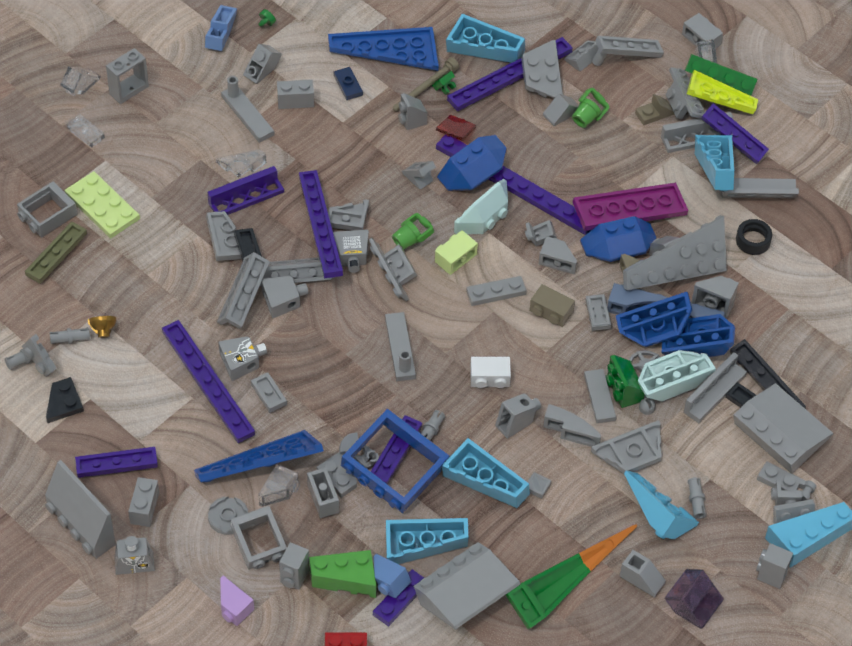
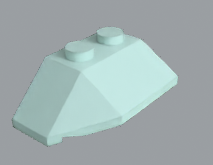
M505 179L497 182L476 200L460 218L455 220V234H458L461 230L466 234H484L488 229L491 230L498 220L505 218L508 213V192Z
M678 350L645 363L638 379V384L647 398L665 401L697 388L716 368L705 353L698 354Z

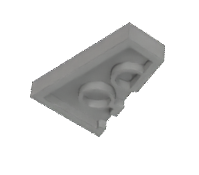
M225 211L208 212L206 220L216 261L241 259L234 237L236 227Z

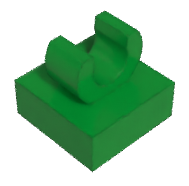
M450 71L432 85L436 91L441 88L445 95L448 94L450 91L447 86L452 90L456 88V84L450 81L455 75Z

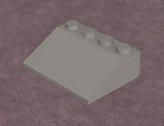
M776 383L747 401L734 414V424L791 474L833 435V432Z
M61 460L58 461L45 494L47 501L45 506L51 514L55 513L58 516L57 519L63 527H68L74 540H79L82 543L87 554L91 553L97 559L116 545L111 514Z
M477 542L460 555L454 557L450 562L438 568L431 575L422 579L414 585V589L422 607L456 630L519 586L520 581L490 549Z

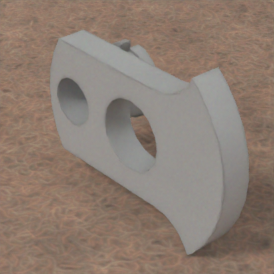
M357 432L350 433L343 438L339 446V454H345L359 439ZM365 445L362 448L363 455H355L353 458L369 469L379 459V455Z

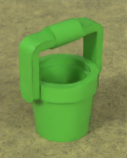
M589 88L579 98L578 101L580 103L572 115V119L578 126L585 128L594 119L599 121L608 111L609 104L594 88ZM589 93L604 107L602 111L595 102L586 98Z
M415 213L401 224L402 227L392 235V239L397 246L400 245L405 250L431 236L434 233V228L431 222L424 216L422 217L419 213ZM419 220L428 230L421 234L413 222Z

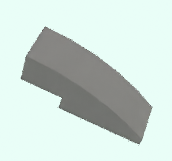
M548 404L544 417V428L560 431V439L590 447L600 443L601 434L589 423L565 409Z

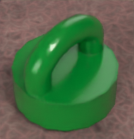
M263 9L259 13L262 19L258 23L260 27L266 23L272 26L276 22V18L268 10Z

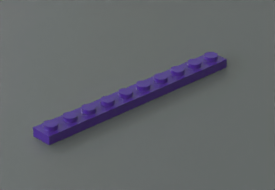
M446 133L436 144V149L452 157L467 145ZM505 166L489 178L494 183L505 179L509 192L578 232L586 235L591 231H584L574 206Z

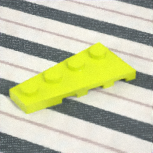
M696 70L691 74L687 95L750 114H754L756 111L758 99Z

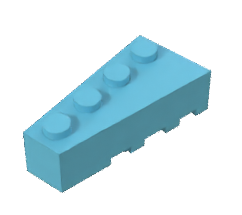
M461 14L446 39L447 52L512 63L520 59L524 54L525 38Z
M695 135V156L713 188L720 191L734 190L732 135Z
M469 438L442 465L444 477L515 508H518L530 495L528 482Z
M845 502L788 519L768 526L765 539L771 544L793 552L789 566L791 568L852 530V510Z
M468 518L386 520V558L397 564H402L467 547L469 538Z

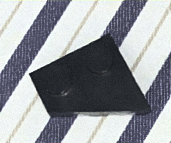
M71 377L52 383L46 413L47 423L84 412Z

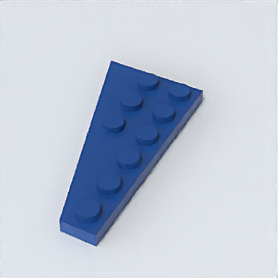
M433 27L328 34L330 52L439 71Z
M302 430L194 470V473L200 482H210L216 478L263 466L270 467L279 462L323 452L324 450L322 444L306 430Z

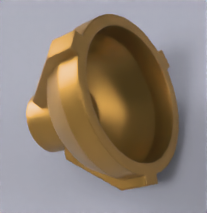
M97 316L88 319V324L98 334V338L110 337L111 329L117 322V317Z

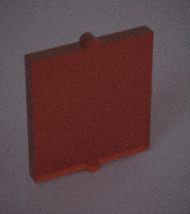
M449 115L436 127V131L463 141L476 128V124Z

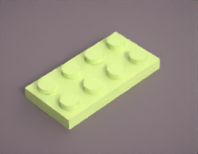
M94 171L65 189V193L76 203V206L110 239L140 220V215Z

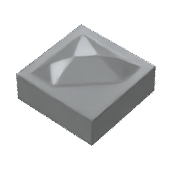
M533 472L528 480L530 493L542 499L551 485V480Z

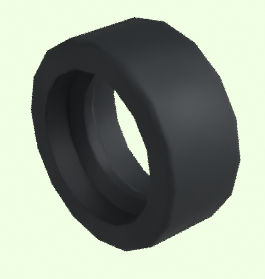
M748 219L743 221L737 230L736 244L740 250L747 254L760 255L765 253L771 244L772 229L762 220ZM748 231H755L762 234L765 240L760 243L750 242L745 239L743 234Z

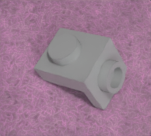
M550 220L534 227L529 222L526 223L527 230L525 235L528 241H532L535 246L543 244L546 236L556 238L553 224Z
M776 481L775 487L771 488V499L775 500V506L798 502L802 500V491L781 490V482Z

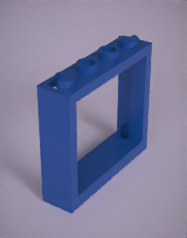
M386 409L342 456L340 466L346 470V473L355 476L360 484L368 486L373 490L377 497L383 498L392 508L395 507L401 513H404L442 471V465L450 456L389 409ZM383 425L434 463L404 497L353 458Z

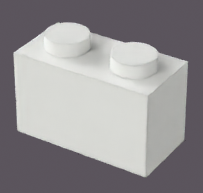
M471 357V387H510V357Z

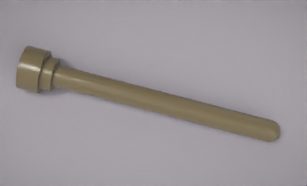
M450 57L445 61L442 69L408 95L416 98L450 71L454 73L459 69L457 60ZM399 102L393 106L395 112L400 110Z

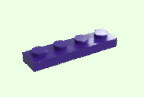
M714 103L701 117L703 121L720 135H732V144L756 164L769 150Z
M404 415L402 420L419 432L422 428V422ZM393 434L371 472L388 485L411 446L396 434Z
M155 447L75 457L78 478L158 467Z

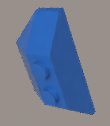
M496 135L478 137L450 157L437 178L448 191L474 190L502 170L507 148Z
M632 216L599 224L581 238L580 243L586 256H593L597 259L612 262L620 260L621 254L631 257L646 254L650 249L651 243L657 237L650 223Z
M684 292L615 315L619 333L643 347L681 336L692 312V306L688 292Z
M721 314L689 318L681 336L662 342L661 353L668 355L682 350L698 354L705 353L708 357L724 355L734 345L735 326Z

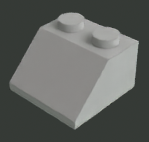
M723 276L696 282L691 303L725 312L724 317L727 319L734 306L739 282Z

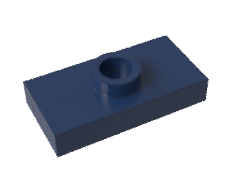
M351 67L333 71V75L346 101L363 96V90Z

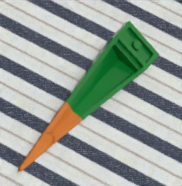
M632 525L521 582L519 586L507 593L505 596L526 628L530 629L546 618L637 525Z

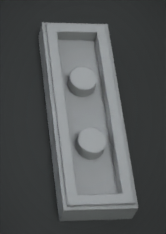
M604 369L584 371V378L596 423L616 421Z

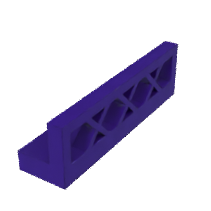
M275 166L208 191V204L213 212L225 211L229 215L284 193V188L278 180L277 169ZM275 184L278 189L272 191L268 190L267 187ZM254 191L261 193L257 197L250 196V194ZM237 198L244 199L240 204L233 202ZM226 205L227 208L219 211L217 206Z

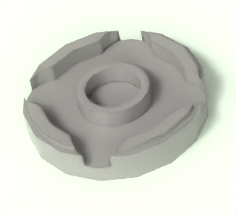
M222 497L211 504L208 512V522L211 528L218 533L224 535L233 534L230 527L231 519L248 513V509L245 503L238 498Z

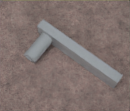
M597 36L595 41L598 50L592 62L596 66H601L607 54L661 58L664 52L658 40Z
M229 76L227 78L228 89L221 92V97L259 143L274 136L272 127L238 87V78L236 76Z
M404 312L385 314L396 381L416 379Z

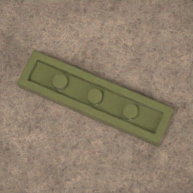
M71 221L25 270V275L41 284L87 235V230Z

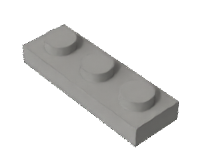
M517 276L469 286L466 292L471 306L526 295V288L522 277Z

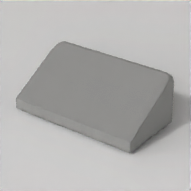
M587 40L564 59L575 69L582 71L592 63L598 46L595 41Z

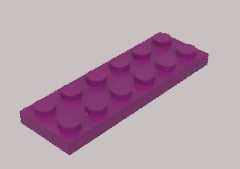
M676 182L574 197L572 201L584 231L593 230L602 223L636 216L644 221L685 216L689 211Z

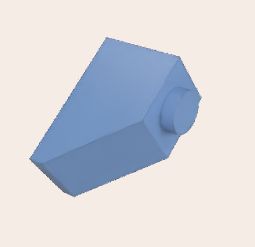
M378 554L374 555V572L378 590L384 595L396 598L411 583L406 568Z

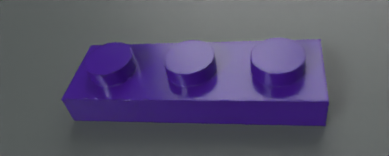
M413 569L408 573L411 583L396 598L387 595L373 610L372 615L388 627L417 597L414 585L419 583L424 577Z

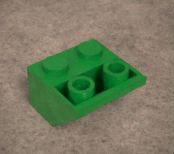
M611 355L607 365L606 381L607 385L613 389L615 401L619 402L621 408L640 403L644 399V392L638 384L639 378L631 361Z

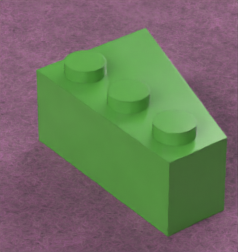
M371 550L309 557L312 587L332 591H350V594L357 595V593L376 598V581Z

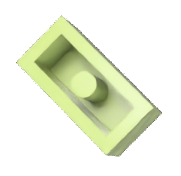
M461 230L458 234L452 235L445 244H441L436 248L435 263L451 275L477 255L478 243Z

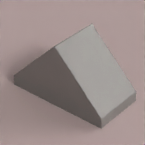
M558 94L543 112V116L553 126H556L572 117L579 105L571 97Z

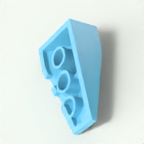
M627 470L624 472L649 524L656 530L655 534L662 539H676L698 525L699 522L682 507L678 508L671 504V498L657 492V488L640 474Z

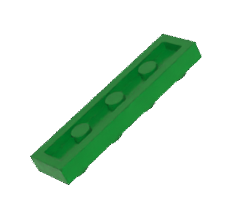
M693 54L690 55L685 67V71L693 73L696 70L750 96L758 80Z

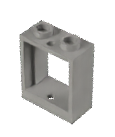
M135 48L106 65L109 94L119 104L124 103L149 87L146 58ZM133 68L134 74L120 82L119 76Z
M54 181L17 204L19 219L22 222L25 221L29 225L30 230L33 233H37L41 238L77 215L76 203ZM52 199L62 210L39 223L30 213Z
M270 506L231 519L230 527L248 569H259L267 562H278L281 560L287 547ZM268 521L278 547L251 556L241 531Z

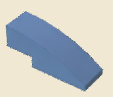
M220 5L211 20L210 29L205 36V48L218 51L223 50L230 35L237 8Z

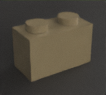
M542 284L530 300L529 311L533 312L536 316L549 320L552 324L563 327L574 312L575 300Z

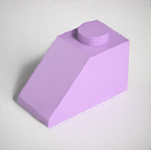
M223 575L220 578L222 617L227 622H232L238 626L254 610V601Z

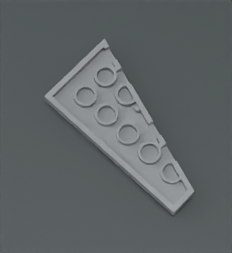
M719 215L714 221L705 223L693 233L689 232L668 244L663 250L652 253V256L640 260L624 269V289L632 290L727 271L724 216Z

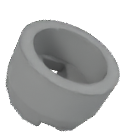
M650 398L642 399L639 405L640 412L645 415L652 414L655 410L654 400Z

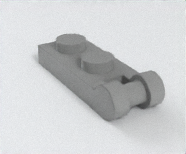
M767 461L757 476L758 481L772 488L775 487L776 481H780L781 490L803 489L801 501L809 500L810 493H813L816 489L814 482L805 481Z

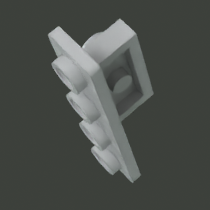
M671 67L669 72L674 82L665 95L676 118L683 119L687 111L690 116L701 118L705 111L699 99L686 94L690 82L686 71L681 68Z
M370 238L369 241L372 245L370 249L375 256H378L379 260L377 262L379 266L386 270L387 274H385V277L390 284L393 283L394 293L398 298L402 297L405 301L409 300L402 285L416 277L417 274L404 250L398 245L384 254L380 245L373 238Z

